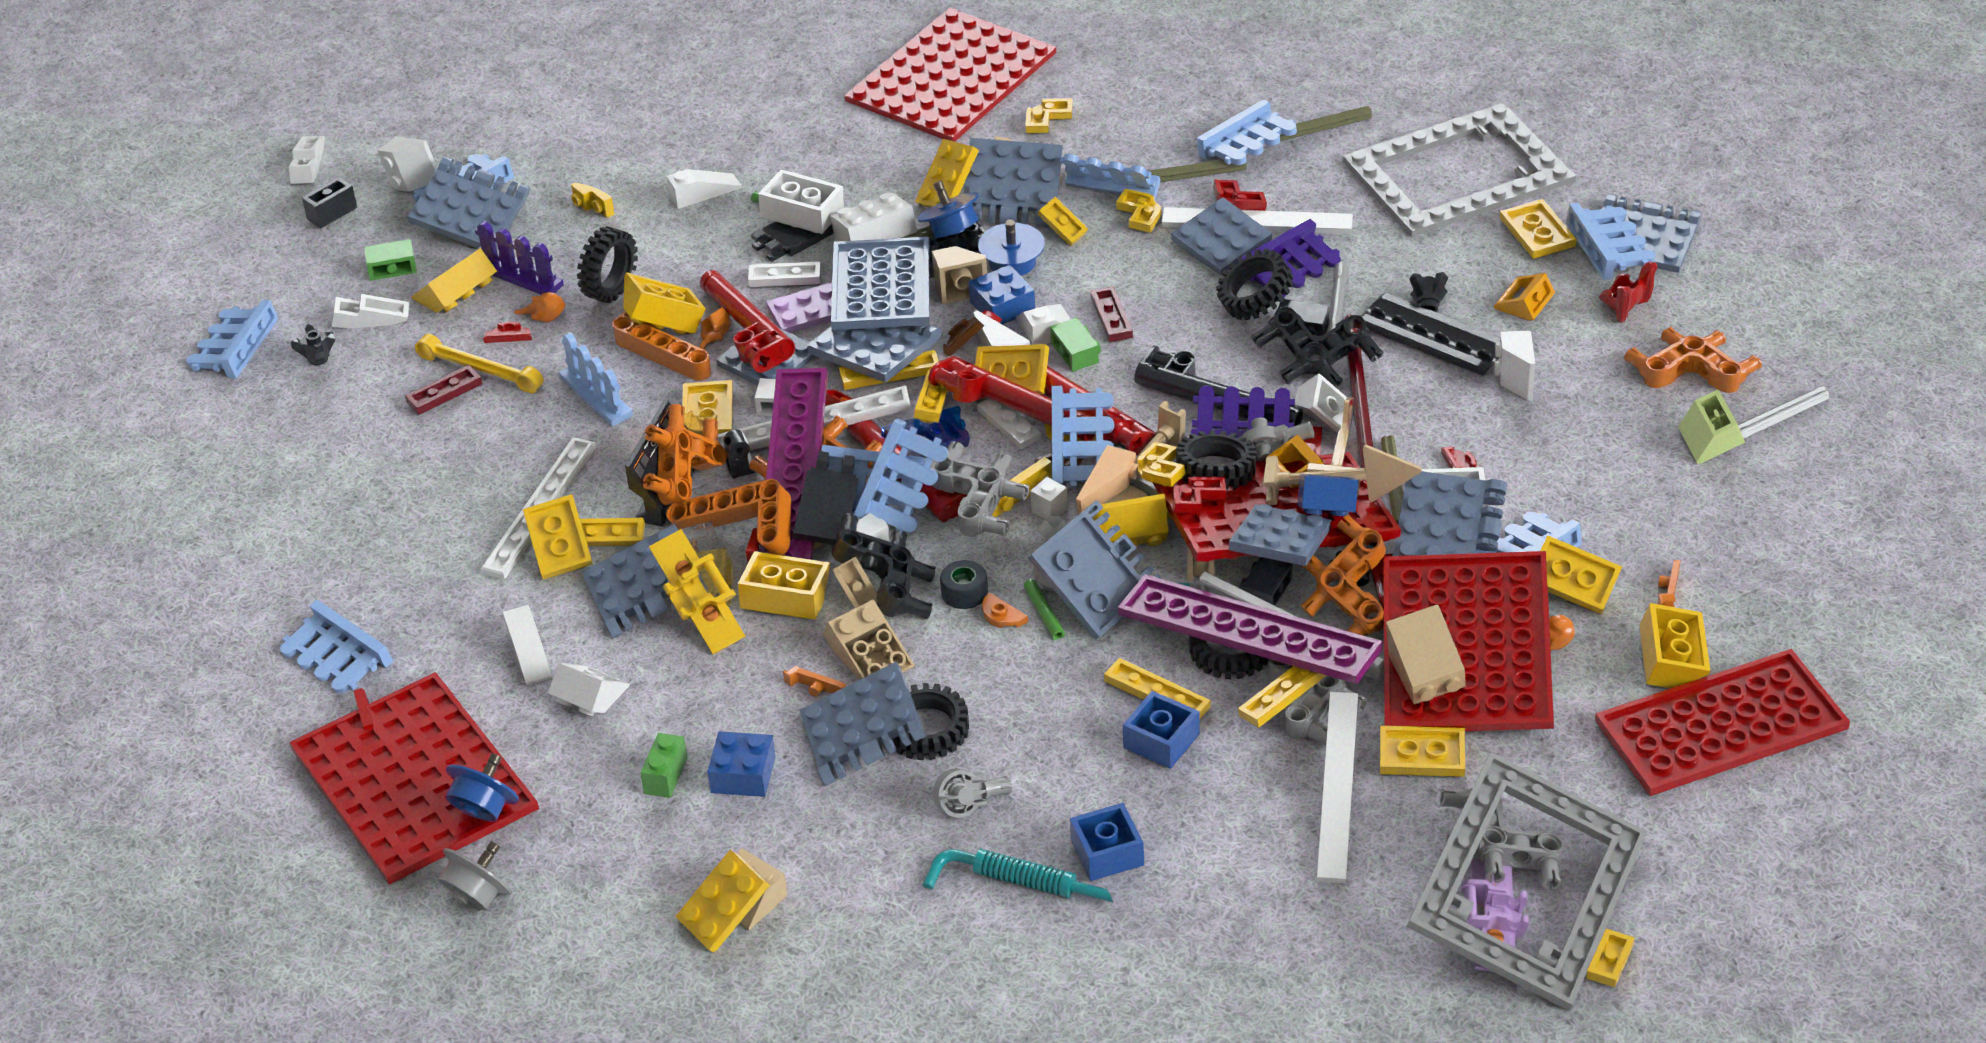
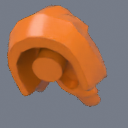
M548 292L540 296H532L531 304L522 309L515 310L514 313L518 315L531 314V319L547 323L553 321L562 313L566 303L561 296Z
M720 308L701 321V338L703 341L699 348L704 350L708 343L723 340L724 334L730 329L732 319L724 308Z
M1563 615L1549 617L1551 650H1560L1574 638L1575 627L1572 621Z

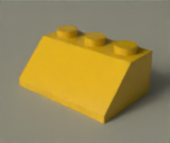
M480 248L428 283L411 298L436 313L442 309L448 312L458 305L456 302L458 298L462 297L465 300L475 293L473 288L477 285L483 288L493 281L490 276L496 273L497 270Z
M627 272L624 276L623 308L632 321L640 324L643 321L648 322L660 329L665 327L672 328L680 334H685L686 332L696 333L706 308L689 288Z
M1164 494L1101 504L1103 509L1092 517L1096 521L1107 511L1110 517L1105 523L1099 525L1105 534L1112 526L1118 525L1121 528L1109 538L1112 543L1123 534H1126L1136 547L1138 544L1148 543V546H1156L1162 544L1163 540L1167 539L1168 522Z
M754 551L738 582L740 608L816 620L824 604L830 563Z
M1649 603L1639 625L1646 684L1673 688L1709 675L1710 664L1702 612Z

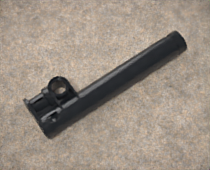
M1155 345L1149 349L1139 362L1134 375L1136 384L1193 401L1194 396H1199V390L1202 386H1211L1214 390V396L1224 397V391L1229 387L1196 376L1195 355L1192 352L1179 351L1169 354L1160 351L1159 347ZM1238 389L1240 397H1249L1250 392ZM1214 405V408L1223 410V405ZM1239 405V416L1248 418L1249 406ZM1264 406V418L1267 419V422H1274V406ZM1290 407L1289 423H1294V427L1301 425L1303 409Z

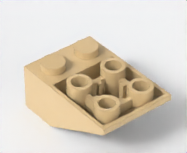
M874 599L829 621L823 632L833 652L859 679L896 661L901 667L902 672L915 667Z

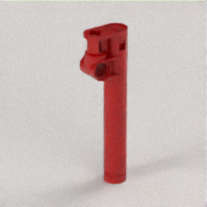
M709 270L702 275L699 282L701 289L744 328L733 337L742 362L751 363L755 371L763 373L792 357L795 352L793 340L729 281L715 270Z
M956 356L935 363L929 372V383L933 386L942 385L946 387L949 392L953 393V398L957 401L970 403L987 397L1052 427L1051 398ZM1070 410L1064 411V418L1070 417ZM1077 410V417H1091ZM1077 434V438L1083 441H1091L1095 437V434Z
M1047 366L1045 394L1052 397V386H1062L1063 394L1070 393V389H1076V393H1091ZM1114 406L1110 409H1103V416H1108L1114 421L1113 431L1104 433L1103 440L1122 444L1126 447V450L1135 452L1138 456L1156 436V432ZM1078 410L1087 416L1096 417V410Z
M872 419L848 425L846 428L865 448L873 440H877V443L880 442L883 445L887 434ZM899 445L895 449L897 454H900L902 449ZM924 483L920 492L928 497L926 507L942 522H947L950 518L957 517L959 505L962 499L967 497L966 494L945 492Z

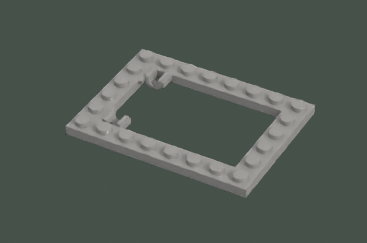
M1504 103L1496 104L1492 107L1343 155L1345 165L1411 237L1576 182V175ZM1473 134H1477L1483 141L1500 137L1502 134L1529 162L1526 170L1521 165L1515 168V174L1519 179L1423 211L1416 207L1379 166Z
M1490 752L1406 927L1569 1011L1647 831ZM1503 792L1608 845L1563 948L1544 939L1535 958L1466 923L1474 902L1456 893Z

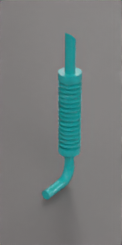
M982 848L978 850L977 854L961 851L960 849L942 851L932 861L922 884L924 888L933 889L945 864L951 861H958L973 865V872L975 874L990 876V878L1002 881L1006 880V882L1017 885L1022 884L1024 887L1027 886L1028 888L1038 889L1050 894L1054 893L1065 898H1070L1072 892L1113 903V899L1107 889L1076 881V873L1065 872V870L1054 869V867L1043 866L1042 864L1038 865V863L1027 862V860L1016 857L1011 858V856Z

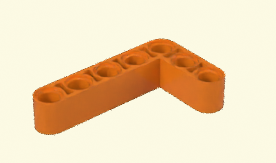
M626 311L613 321L614 337L618 346L693 380L702 381L710 377L711 366L707 351L658 330L651 323L644 321L642 324L636 323L629 318L630 316Z
M767 479L676 502L668 508L666 513L667 519L672 524H675L678 530L682 529L684 533H693L758 517L757 539L770 554L784 555L790 547L791 495L775 479Z

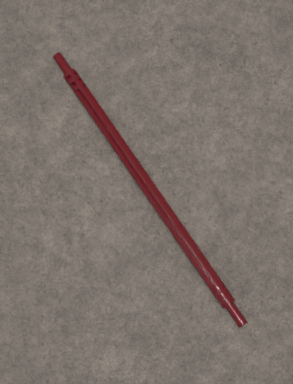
M1356 328L1350 330L1351 332H1358ZM1359 347L1347 354L1351 394L1352 398H1354L1353 410L1360 468H1364L1363 446L1373 447L1362 353ZM1372 543L1373 548L1377 545V543Z

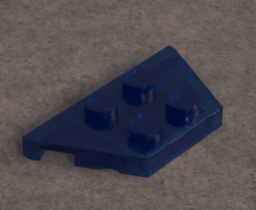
M959 405L943 409L938 423H924L916 418L904 421L907 422L904 429L910 430L911 427L918 429L916 434L933 442L937 437L942 440L940 445L946 448L953 441L955 444L957 442L961 443L964 448L968 447L970 442L969 433L965 429V420L961 419L960 416L961 407ZM891 425L882 427L881 436L886 439Z

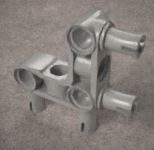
M954 441L950 442L947 448L948 457L942 462L933 460L930 468L938 474V480L932 486L945 492H957L967 495V497L962 499L958 508L959 529L962 535L974 537L981 533L989 532L1006 536L1009 531L1010 521L993 517L992 514L1004 496L1025 501L1029 494V485L1009 481L1005 477V472L1012 463L1010 455L1005 453L1003 456V453H998L992 466H986L959 459L965 451L964 446L959 442L957 444Z
M1268 659V677L1270 681L1273 682L1289 670L1292 665ZM1325 676L1287 707L1285 711V733L1292 739L1311 738L1326 745L1328 727L1322 725L1321 722L1329 714L1330 692H1355L1347 689L1344 680ZM1359 694L1357 713H1361L1367 703V697Z
M1442 788L1440 806L1463 809L1472 788L1467 791ZM1500 799L1474 854L1479 861L1485 864L1486 879L1492 883L1493 874L1494 883L1502 882L1505 879L1503 866L1541 871L1543 888L1549 889L1550 882L1551 890L1558 889L1561 886L1558 868L1561 865L1562 840L1557 835L1549 832L1545 833L1534 830L1525 832L1511 830L1509 827H1506L1502 820L1503 803ZM1448 830L1447 835H1446V842H1447V840H1448V838H1449V836H1450L1452 830Z

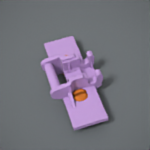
M1472 859L1470 862L1471 879L1464 880L1461 883V891L1464 893L1465 898L1474 902L1466 923L1516 948L1515 939L1523 937L1529 927L1528 916H1522V910L1527 904V892L1521 891L1518 898H1513L1512 867L1503 866L1505 879L1500 883H1494V876L1492 874L1493 881L1491 883L1486 879L1485 864L1479 860ZM1477 904L1484 907V915H1477ZM1474 962L1475 970L1491 971Z

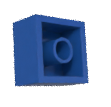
M1011 265L968 281L970 303L979 312L988 310L995 313L1002 319L1000 321L1001 325L1015 320L1016 316L1023 312L1035 309L1034 289Z
M1300 474L1297 505L1304 508L1303 512L1308 514H1322V510H1330V514L1335 516L1349 515V512H1356L1358 480L1352 477Z
M1151 691L1122 725L1123 748L1171 769L1200 735L1199 711Z
M718 731L707 771L710 792L715 794L765 797L776 757L773 735Z
M1124 802L1070 818L1071 842L1090 881L1144 866V842Z

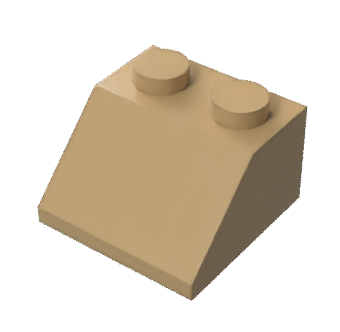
M956 246L932 251L935 288L942 305L970 299L968 281L987 274L985 255Z
M741 848L737 854L770 885L739 923V925L747 930H751L788 894L784 873Z

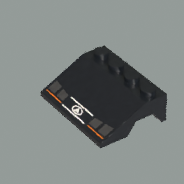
M663 400L650 424L663 430L668 427V406L671 405L668 400ZM644 433L625 465L628 488L643 498L644 501L635 518H644L646 524L663 527L667 520V510L671 505H664L659 500L656 492L643 487V484L646 483L643 482L646 474L652 473L658 476V444L646 440L644 435L647 434ZM691 468V477H692V478H693V472L695 471L694 468Z

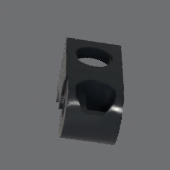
M738 429L726 433L723 443L727 455L726 465L732 478L735 479L756 473L749 468L753 458L749 453L750 446L744 433Z

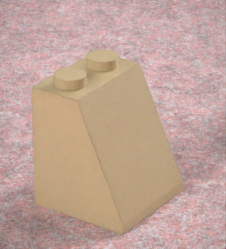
M1438 604L1386 622L1389 658L1413 704L1428 701L1436 696L1455 692L1460 688L1466 687L1465 669Z

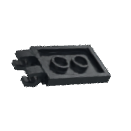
M775 221L751 234V238L756 241L752 243V248L756 251L763 248L767 249L771 253H767L766 258L771 262L786 254L792 257L834 234L833 226L831 224L823 234Z
M819 451L816 468L811 467L810 470H807L793 539L835 545L836 535L841 530L842 516L848 513L852 516L859 478H856L857 475L853 474L855 456L844 455L842 471L838 472L827 470L829 452Z

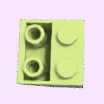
M1719 389L1695 400L1678 426L1697 464L1708 461L1745 443L1739 426Z

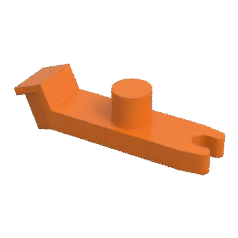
M1674 559L1671 577L1659 576L1658 587L1668 588V592L1658 594L1657 604L1675 607L1673 602H1676L1675 591L1681 560Z
M798 666L788 671H783L784 681L787 684L793 686L799 682L810 686L808 692L814 697H817L822 690L834 693L846 687V684Z

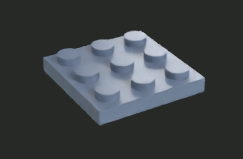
M1222 197L1171 233V240L1207 267L1222 275L1224 270H1230L1228 266L1231 263L1234 265L1238 264L1237 258L1271 241L1272 232Z
M782 330L795 343V352L788 360L766 372L759 373L752 368L751 363L742 362L735 345L717 358L716 362L717 366L758 385L760 378L776 379L777 369L803 368L816 356L808 353L807 345L810 342Z
M1256 504L1229 540V550L1306 566L1331 530V519L1322 518L1320 515L1301 514L1291 509L1282 510L1272 508L1266 504Z

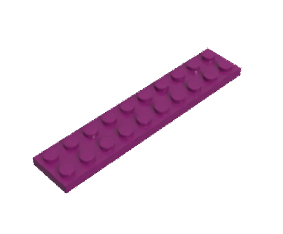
M827 368L776 370L766 480H777L791 495L790 547L782 556L812 560L814 542L793 539V532L807 470H810L811 467L816 468L818 453L822 449L828 379ZM760 544L759 552L770 554V553Z
M1144 574L1118 606L1119 615L1354 684L1359 683L1383 650L1382 641L1146 574Z

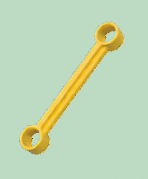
M429 333L424 334L414 346L416 353L423 359L433 361L438 357L463 366L470 365L475 370L515 382L521 391L534 394L544 383L542 374L532 366H526L522 370H518L444 346L436 336Z

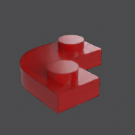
M1214 179L1213 190L1217 201L1223 197L1240 210L1266 211L1267 201L1264 192L1240 191L1237 180Z
M1225 477L1188 478V484L1182 486L1175 485L1173 491L1174 512L1182 514L1201 513V499L1208 501L1226 499Z

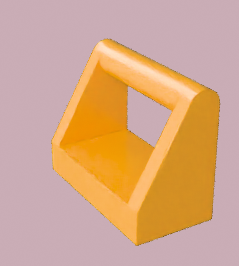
M1546 273L1516 277L1495 303L1494 309L1528 321L1534 320L1555 294V291ZM1521 287L1526 288L1519 298L1512 299Z
M1298 434L1267 456L1278 457L1280 472H1288L1282 464L1302 460L1306 464L1296 473L1307 472L1309 463L1323 464L1321 459ZM1291 485L1290 488L1299 487V485Z

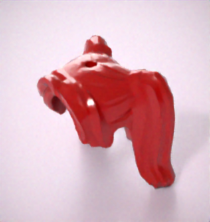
M1649 261L1643 265L1635 282L1630 280L1629 274H1618L1609 290L1606 289L1600 294L1599 299L1616 312L1619 323L1626 321L1628 312L1635 305L1646 303L1651 298L1654 276L1658 268L1657 263Z

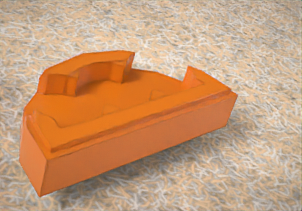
M989 592L984 597L982 610L984 618L991 625L1003 628V626L1014 625L1020 627L1028 623V616L992 593Z

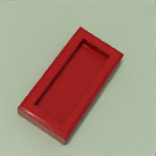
M363 688L354 690L363 729L373 727L374 723L365 690Z

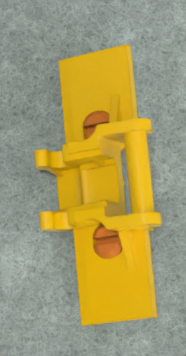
M682 529L649 546L650 551L669 583L663 585V589L669 596L681 619L684 621L690 618L692 623L695 624L713 655L745 638V634L726 604L736 593L728 587L713 562L715 558L712 554L699 559ZM704 567L721 594L716 598L711 593H707L699 579L698 572L703 570Z

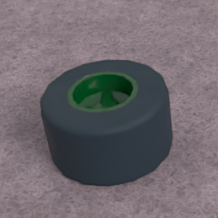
M960 560L948 564L940 575L942 599L947 605L957 609H969L982 604L984 597L988 594L986 570L981 564L969 560Z

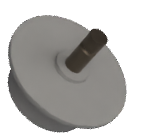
M491 841L477 863L454 850L444 848L443 853L449 860V863L439 876L438 881L450 890L452 896L464 904H467L468 901L472 902L480 909L486 911L497 893L511 895L512 890L502 880L486 869L500 849V846L495 842Z

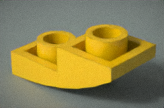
M575 182L571 184V199L576 207L580 206L586 212L594 209L596 213H601L606 218L614 215L611 196L589 185Z

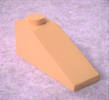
M1109 445L1106 446L1076 498L1078 515L1096 500L1100 504H1104L1128 488L1132 479H1136L1138 475L1139 464H1137L1135 452Z

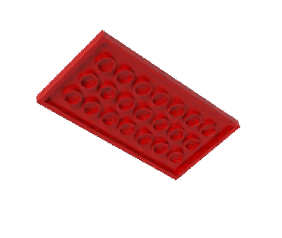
M1792 649L1595 714V722L1649 796L1845 731L1850 726V720Z

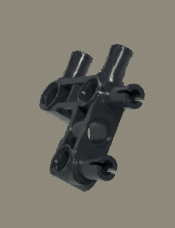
M1286 306L1279 308L1275 312L1274 317L1268 322L1269 325L1251 335L1253 342L1257 344L1259 349L1278 337L1282 339L1294 354L1297 361L1280 370V375L1283 379H1286L1285 381L1288 384L1305 372L1307 374L1313 372L1316 375H1322L1336 387L1334 384L1339 386L1343 379L1333 369L1332 364L1359 347L1371 362L1377 361L1375 356L1380 359L1384 354L1373 341L1372 332L1366 326L1364 318L1359 315L1348 316L1335 324L1336 327L1323 336L1312 335L1306 328L1301 316L1291 307ZM1284 320H1291L1288 324L1281 323ZM1353 328H1359V329H1361V330L1358 331V332H1351V331H1350V330L1353 329ZM1313 355L1320 356L1318 359L1315 360L1310 359V357Z
M851 514L843 515L841 530L836 535V542L831 551L833 558L843 564L856 557L863 569L879 575L881 583L876 598L877 606L883 615L895 617L898 614L909 613L928 619L931 615L933 604L911 597V594H909L911 576L932 582L936 566L915 560L906 548V532L902 531L900 538V530H893L889 542L858 532V517L853 515L851 522Z

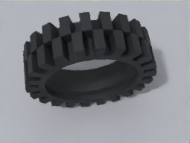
M606 226L601 227L600 231L596 230L593 232L594 237L590 236L588 238L590 244L584 245L583 249L586 252L585 254H580L579 259L583 261L577 266V269L581 270V272L577 273V279H580L578 287H581L580 291L584 296L604 303H612L613 300L616 301L618 299V294L622 295L624 293V276L626 272L636 271L637 266L633 265V263L638 261V256L634 255L638 252V247L634 246L636 240L632 239L633 236L628 232ZM614 246L612 268L606 279L601 283L603 262L610 249Z
M1258 249L1255 250L1254 255L1251 252L1246 253V259L1244 260L1241 256L1237 258L1238 264L1234 265L1231 263L1228 266L1231 270L1223 271L1222 275L1224 278H1219V285L1216 286L1217 297L1227 312L1238 320L1242 318L1250 320L1251 315L1254 319L1259 318V312L1266 315L1269 313L1267 310L1269 307H1272L1274 310L1278 307L1276 305L1277 301L1282 303L1285 300L1283 295L1289 294L1290 290L1288 287L1293 285V275L1279 253L1274 250L1270 252L1269 249H1264L1261 252ZM1263 272H1273L1268 283L1259 291L1247 297H1237L1240 288L1250 278Z
M1209 430V434L1206 435L1204 431H1200L1199 436L1192 433L1189 434V438L1185 436L1182 438V441H1179L1176 449V463L1185 466L1183 481L1186 483L1190 477H1225L1226 490H1229V485L1236 489L1239 488V484L1244 486L1247 484V481L1251 482L1253 480V476L1255 477L1256 446L1252 445L1253 442L1250 440L1246 441L1244 436L1237 438L1236 433H1231L1228 436L1226 431L1215 434V430ZM1208 456H1220L1232 459L1235 462L1211 464L1197 459Z
M1189 636V653L1191 654L1192 661H1196V666L1199 669L1203 667L1204 673L1208 675L1214 670V677L1220 678L1221 673H1225V679L1231 680V674L1236 673L1237 679H1242L1243 672H1246L1250 677L1254 675V669L1260 672L1263 670V664L1268 665V658L1247 652L1237 655L1220 654L1210 649L1206 640Z
M922 683L923 689L918 690L917 684L911 685L910 694L916 710L923 708L941 710L950 717L951 722L943 731L926 735V737L915 741L911 733L908 732L912 743L908 746L901 742L899 736L893 738L896 753L902 755L906 752V758L910 759L916 753L917 760H924V754H929L930 760L936 759L935 753L939 752L941 758L947 756V749L952 753L955 752L957 745L962 746L964 738L968 736L969 717L964 698H960L957 691L951 693V688L945 686L941 691L940 684L934 683L933 689H929V683Z

